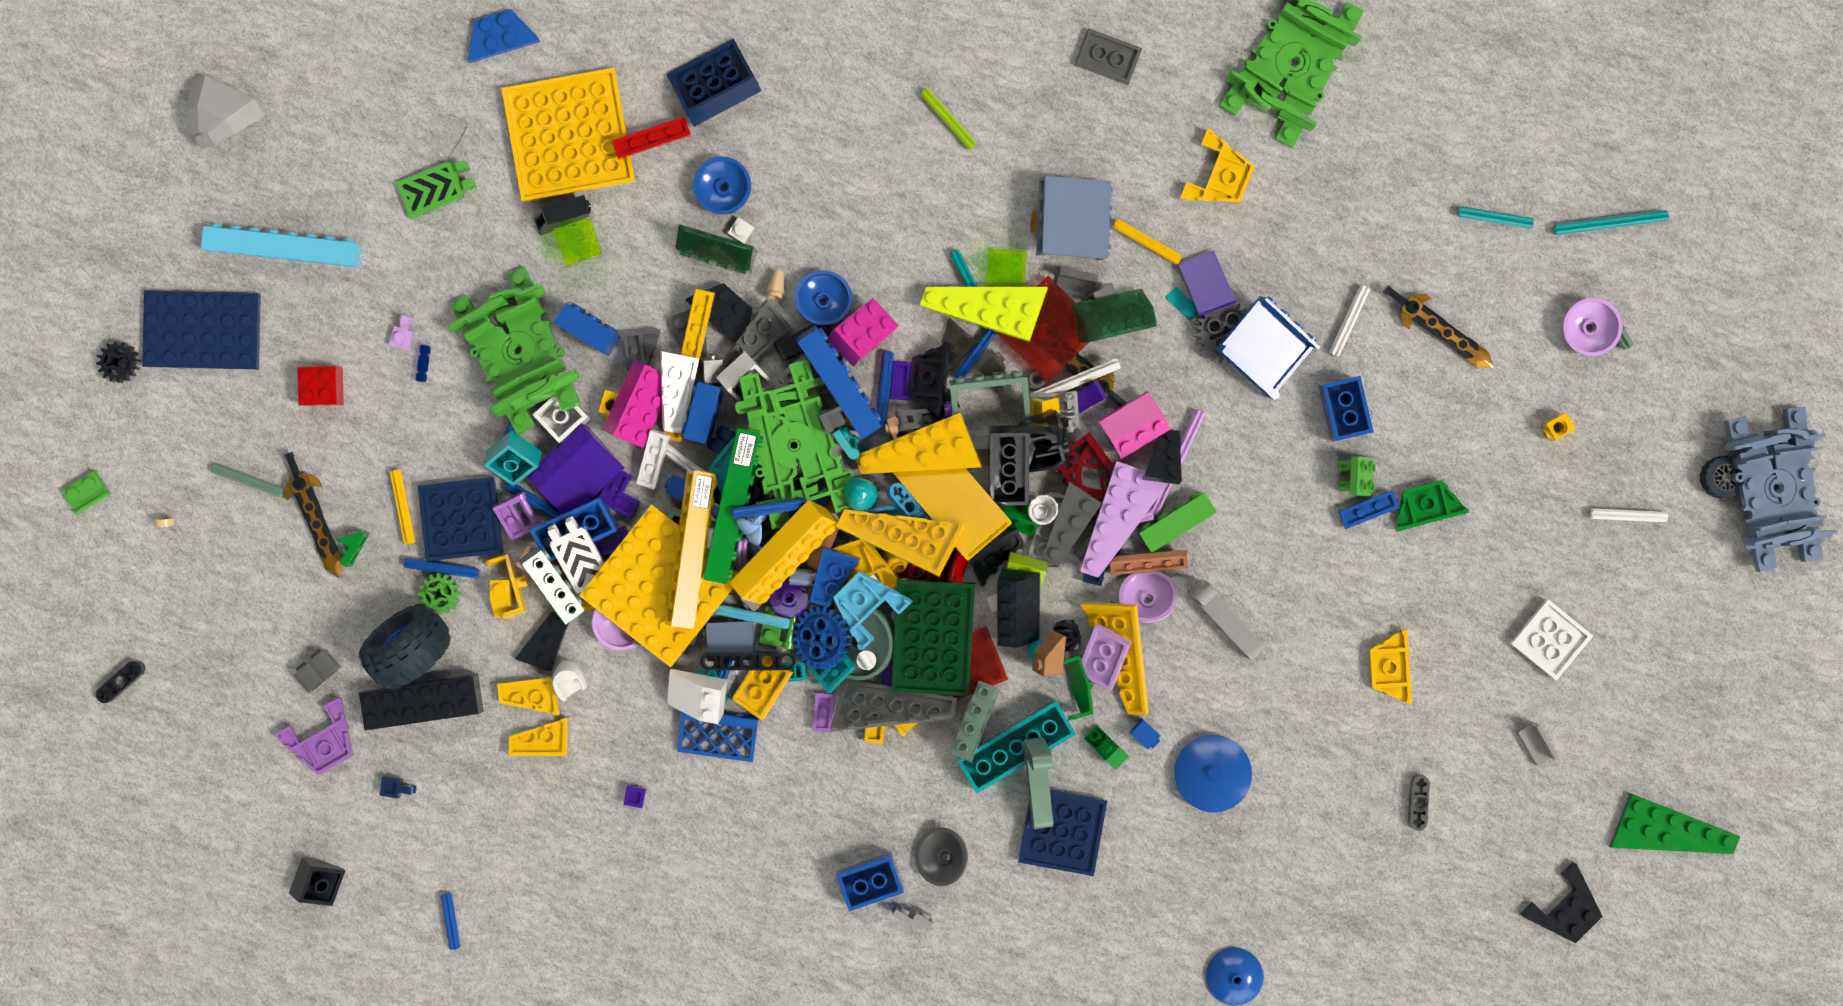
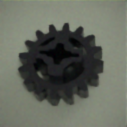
M114 341V344L107 343L108 349L101 348L103 354L97 355L101 361L96 362V365H101L98 372L104 373L103 378L109 379L110 382L117 381V383H123L124 380L131 381L130 376H137L134 371L140 370V367L136 365L141 360L136 359L139 355L138 352H132L135 347L128 346V343L125 342L120 344V342ZM118 350H123L126 354H122ZM111 371H116L119 375H115Z

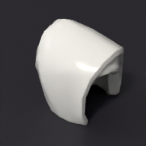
M561 661L557 665L552 677V683L557 696L562 701L567 700V697L579 689L585 690L588 684L583 672L576 663Z

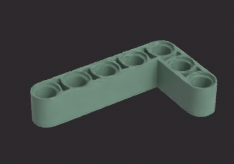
M1043 737L1023 740L1032 826L1033 829L1053 827L1048 769L1053 768L1051 751Z

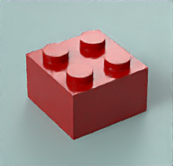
M297 367L298 406H344L343 367Z

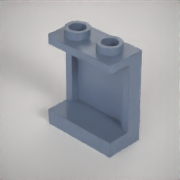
M707 622L706 626L703 627V637L707 638L704 654L711 651H755L754 622ZM706 656L708 662L715 661L712 656ZM726 656L724 661H734L731 656ZM745 656L744 660H753V658Z

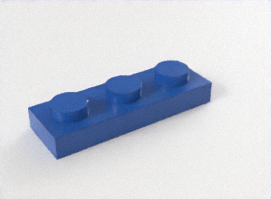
M1389 490L1337 512L1344 529H1348L1400 507L1393 490Z

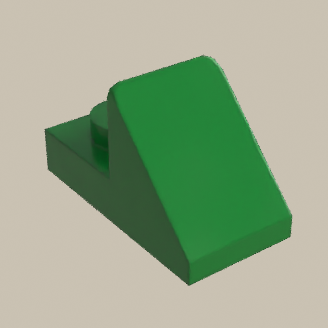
M358 532L336 539L348 546V549L345 548L341 554V565L345 567L353 566L370 534L369 532Z

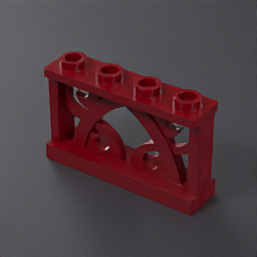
M1088 432L1070 445L1071 454H1068V456L1076 457L1078 462L1069 461L1072 464L1071 469H1066L1061 464L1054 470L1057 474L1061 472L1064 476L1062 481L1066 487L1071 482L1102 502L1101 496H1104L1106 492L1104 480L1111 477L1114 465L1092 434ZM1084 441L1088 444L1080 456L1072 452ZM1091 457H1095L1097 459V463L1095 465H1091L1088 462H1086V459H1088L1091 462ZM1084 465L1091 469H1098L1104 466L1106 470L1100 479L1102 489H1093L1082 485ZM1075 473V483L1068 474ZM1099 510L1096 511L1091 521L1097 519Z

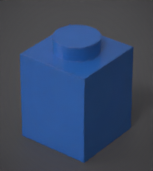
M1142 718L1129 732L1148 750L1150 747L1154 748L1160 742L1159 737L1161 735Z

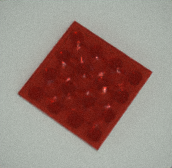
M1049 276L1036 286L1048 287L1030 342L996 332L1047 384L1102 331V328Z

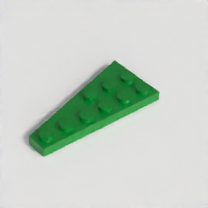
M1630 793L1609 847L1734 854L1741 836Z

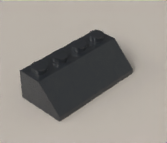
M1002 568L997 579V646L1018 648L1040 639V573Z

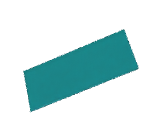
M1177 287L1165 297L1189 321L1198 314L1194 303Z

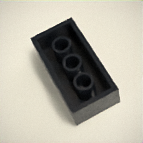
M988 425V495L998 506L1029 505V433L1017 432V425Z

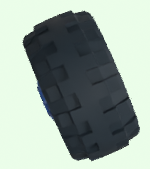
M415 604L414 606L406 607L382 622L365 639L359 651L361 665L378 685L388 689L399 688L419 678L441 659L450 645L449 628L435 610L430 609L426 605Z

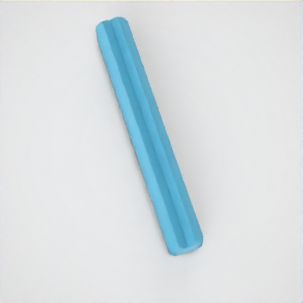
M722 604L715 611L717 615L784 629L789 628L790 619Z

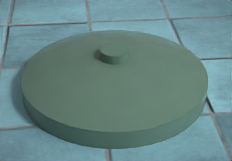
M839 608L836 609V614H841ZM875 609L861 623L875 638L864 649L871 651L876 657V663L872 669L864 670L858 666L857 656L862 651L858 649V643L855 637H852L850 631L846 632V635L851 636L846 639L850 643L849 646H845V649L848 651L846 654L856 667L846 677L848 679L865 680L881 673L893 657L894 632L888 619L878 609ZM847 622L844 625V628H850Z

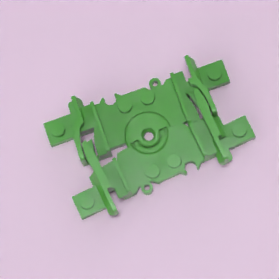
M1290 0L1296 4V7L1287 2L1278 15L1277 21L1272 19L1267 23V29L1270 32H1267L1257 49L1251 51L1255 55V60L1249 61L1246 59L1245 67L1241 74L1231 70L1227 76L1226 81L1233 86L1220 104V107L1236 116L1245 101H1247L1264 113H1267L1269 109L1279 112L1276 119L1283 122V125L1275 140L1293 148L1303 128L1312 131L1317 125V122L1301 115V113L1304 112L1311 115L1316 106L1315 101L1321 102L1324 99V93L1319 90L1325 87L1332 71L1338 69L1333 64V59L1341 61L1343 59L1342 52L1347 45L1356 46L1362 39L1361 35L1353 31L1364 10L1349 2H1346L1338 18L1331 15L1332 10L1311 0ZM1295 59L1297 65L1292 66L1290 60ZM1284 78L1286 79V82L1284 84V87H1281L1279 84ZM1255 86H1258L1263 90L1260 94V97L1253 90ZM1282 90L1285 93L1283 101L1277 98Z
M526 267L507 274L513 289L489 295V301L476 310L467 295L451 303L450 306L458 320L448 325L452 332H456L470 324V326L462 330L464 338L472 346L476 347L470 350V355L475 359L479 358V362L487 375L486 382L488 384L496 382V386L491 389V392H493L499 402L491 406L490 409L497 417L507 414L518 435L536 426L527 409L541 401L556 395L563 412L581 404L575 387L572 384L579 379L578 373L573 369L558 376L559 373L567 370L564 361L559 358L565 355V350L557 346L550 328L552 322L550 320L545 322L542 320L543 316L547 315L548 312L542 308L538 298L543 297L546 292L542 285H533ZM515 298L518 305L511 306L508 301ZM496 314V319L503 325L507 324L510 333L507 334L502 327H496L490 317ZM517 348H521L520 354L515 353Z
M808 359L789 364L794 383L762 392L759 373L740 376L739 380L744 400L735 403V410L738 414L746 413L749 422L747 428L760 430V436H763L761 448L757 447L756 455H759L758 464L762 468H756L755 475L757 477L764 476L761 481L764 495L774 493L773 498L756 501L755 503L763 504L803 497L806 501H812L830 495L835 513L844 511V509H850L851 507L847 503L843 491L846 484L855 477L851 470L843 472L840 463L842 456H834L832 454L833 448L838 447V445L834 443L831 432L828 434L824 433L817 418V414L826 411L822 410L820 412L822 403L816 391L807 393L806 389L825 384L821 377L813 378ZM784 400H799V401H785V402L779 403V401H784ZM793 441L797 442V448L795 449L790 447ZM796 464H800L803 475L798 476L802 487L799 489H794L793 478L797 475ZM824 477L826 486L818 491L817 483H813ZM789 512L769 514L771 528L783 527L790 520Z

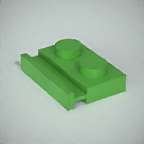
M97 471L90 472L61 490L69 505L73 507L75 514L82 513L111 495Z

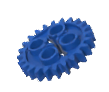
M830 607L810 608V611H805L804 616H799L801 623H795L798 630H793V633L797 634V637L792 638L793 641H797L793 648L799 649L796 655H802L800 661H807L806 666H813V669L832 668L833 665L839 664L838 660L844 659L842 653H848L845 646H849L850 643L846 639L851 636L846 635V632L850 628H844L847 621H840L842 614H836V610H830Z

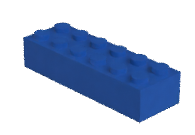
M814 325L796 337L798 344L839 406H841V409L861 439L882 427L879 423L882 420L874 407L870 409V400L864 391L862 393L859 392L858 389L861 387L855 377H849L847 374L850 371L843 359L841 361L837 359L839 354L832 343L828 345L826 342L828 337L822 327L818 329Z

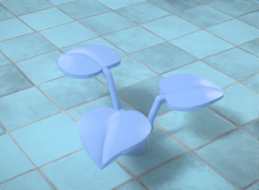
M714 502L710 513L716 520L719 505ZM769 514L748 517L747 520L743 518L737 519L739 529L747 537H742V539H747L748 541L747 554L752 558L762 549L759 546L762 538L761 523L769 517Z

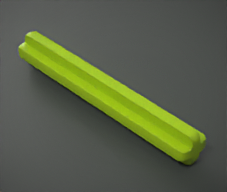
M925 88L920 93L921 97L969 150L973 149L977 142L929 88Z

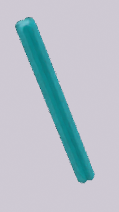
M1662 210L1556 224L1553 226L1554 235L1662 222L1669 220V212Z

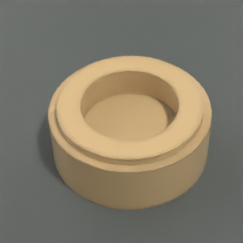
M174 517L154 519L155 527L175 525Z

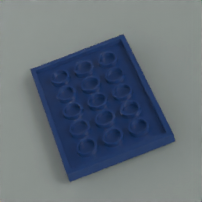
M144 290L142 367L259 370L261 294Z

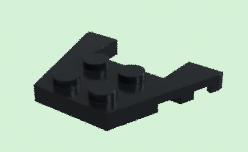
M1572 862L1561 874L1574 886V889L1548 915H1545L1533 902L1520 915L1577 943L1603 916L1578 865Z

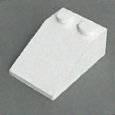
M670 669L667 704L699 721L718 724L724 714L727 680Z

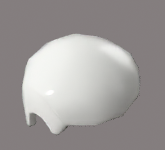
M1048 495L1035 497L1028 506L1029 518L1038 525L1049 524L1058 514V504L1054 498Z

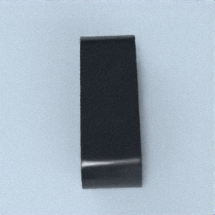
M814 325L773 344L781 362L804 352L798 344L796 337ZM816 326L818 329L822 327L827 337H829L830 333L826 326Z

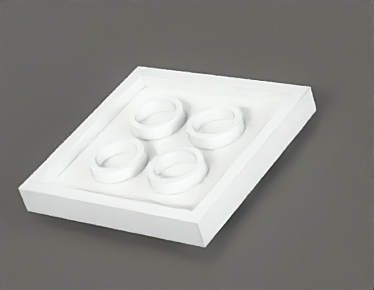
M1546 599L1510 644L1557 681L1593 635L1553 602Z

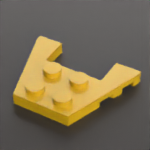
M1207 128L1200 146L1218 152L1217 160L1206 188L1204 189L1186 182L1180 200L1240 203L1255 166L1226 144L1227 142L1222 138L1220 139L1214 134L1211 129Z
M857 539L832 548L861 558L842 588L860 571L869 576L877 573L881 583L892 589L897 587L898 577L871 544ZM834 601V608L837 609L838 606Z

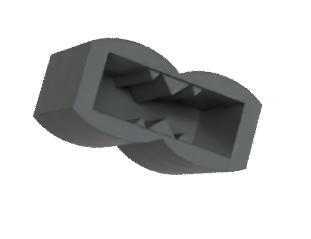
M317 650L310 656L311 660L307 664L303 662L296 668L297 672L293 676L308 693L318 688L341 668L327 650Z

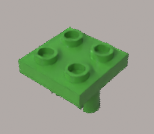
M1351 456V461L1340 460L1338 465L1346 467H1338L1339 472H1351L1350 480H1338V484L1345 485L1338 486V491H1350V495L1373 496L1375 490L1373 473L1376 470L1374 458Z

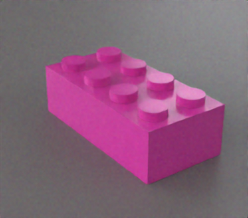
M633 360L602 429L603 431L642 448L645 447L650 430L653 429L662 409L661 371Z

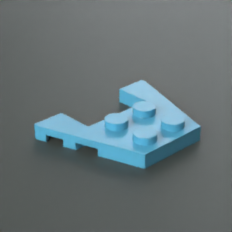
M862 571L858 572L833 597L843 619H846L850 627L849 631L852 637H855L860 651L864 650L875 639L861 623L882 602L886 601L898 614L903 612L913 602L908 597Z

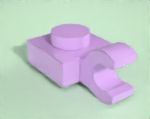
M402 315L400 327L394 326L389 345L409 350L414 332L409 331L413 317Z

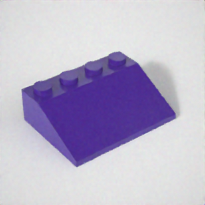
M581 423L526 477L563 514L589 502L625 467L591 428Z

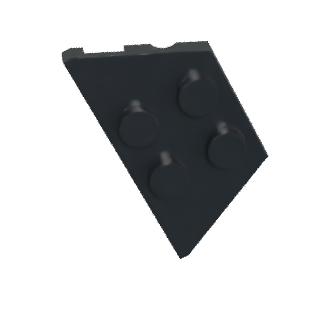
M722 283L706 290L715 293L709 322L735 344L749 324L753 308L726 284ZM694 295L685 299L690 306L692 305Z
M946 341L937 348H931L924 354L912 357L908 387L909 397L918 401L922 406L930 409L938 416H943L952 344Z

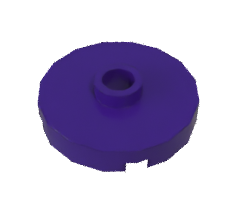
M789 581L783 582L782 586L770 595V604L778 616L795 618L806 610L808 594L803 586L789 585ZM788 599L793 600L791 603L786 602Z

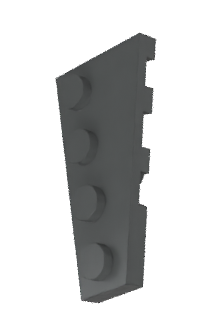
M767 298L723 359V366L725 368L744 351L755 361L792 329Z

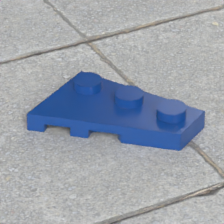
M824 547L810 602L829 607L834 600L833 597L840 591L861 558Z

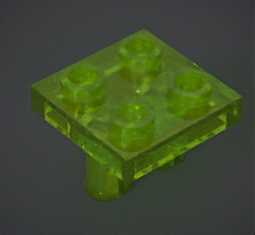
M590 217L553 229L566 267L603 255Z
M988 249L986 287H1025L1027 251Z

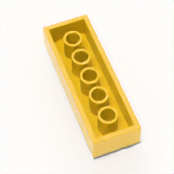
M808 500L729 583L742 599L760 605L765 603L770 598V595L782 586L784 580L794 574L796 568L809 558L811 552L820 547L822 541L835 531L838 521L825 507Z

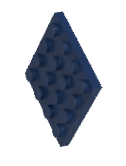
M495 477L417 485L426 562L504 553L500 520L493 510V506L498 504Z
M1050 789L1053 827L1033 829L1030 804L1028 803L1018 863L1094 876L1108 801Z

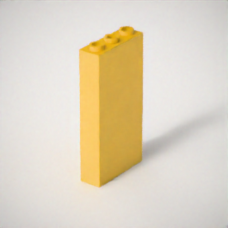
M966 468L893 472L932 520L965 523V527L955 547L967 561L1012 524L1010 519Z

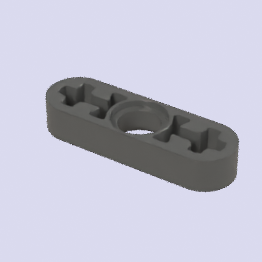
M1422 774L1414 775L1410 781L1408 824L1416 831L1424 830L1428 822L1430 781ZM1420 778L1425 782L1424 785H1421L1420 789L1421 792H1424V795L1415 793V791L1419 792V786L1416 785V782H1419ZM1418 797H1422L1424 800V804L1420 808L1414 806V800ZM1414 810L1418 812L1423 811V814L1419 813V819L1422 820V823H1419L1418 826L1413 823V820H1417V813H1413Z

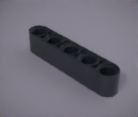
M711 651L701 657L700 664L705 670H790L796 664V656L788 651ZM706 656L714 658L715 663L713 666H708L705 663ZM726 656L733 657L734 664L732 666L725 664L724 659ZM745 656L753 658L752 666L745 665L743 661ZM765 656H770L773 659L771 666H766L763 663ZM784 656L791 657L792 665L785 666L782 663V658Z

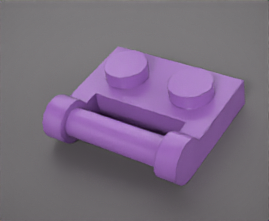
M524 491L493 506L494 512L511 541L529 533V529L542 523L540 519H537L526 500L527 496ZM520 503L531 522L530 524L526 525L514 504Z

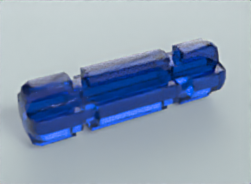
M428 345L419 346L420 355H418L416 367L418 373L415 375V381L426 382L427 380L426 372H428L430 358L428 354L431 351V347Z

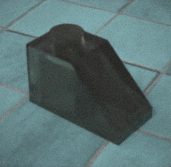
M992 350L975 365V368L984 376H992V373L995 372L1005 374V364L1003 363L1005 359L999 352L994 353ZM1004 385L992 386L999 395L1003 393Z

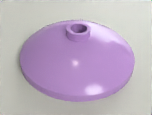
M1587 298L1575 303L1567 311L1562 325L1563 336L1567 344L1577 353L1586 356H1598L1610 351L1618 343L1623 328L1618 310L1611 303L1600 298ZM1587 324L1591 325V331L1586 330Z
M1159 571L1132 573L1123 581L1120 587L1119 602L1121 604H1137L1139 622H1158L1169 616L1174 610L1177 602V590L1172 580ZM1149 600L1151 603L1146 604L1145 601Z
M595 609L592 627L595 636L604 646L614 650H629L638 646L633 645L634 638Z

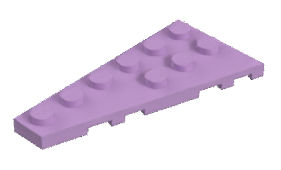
M1116 461L1079 571L1099 577L1169 483L1142 480L1146 472L1145 470Z

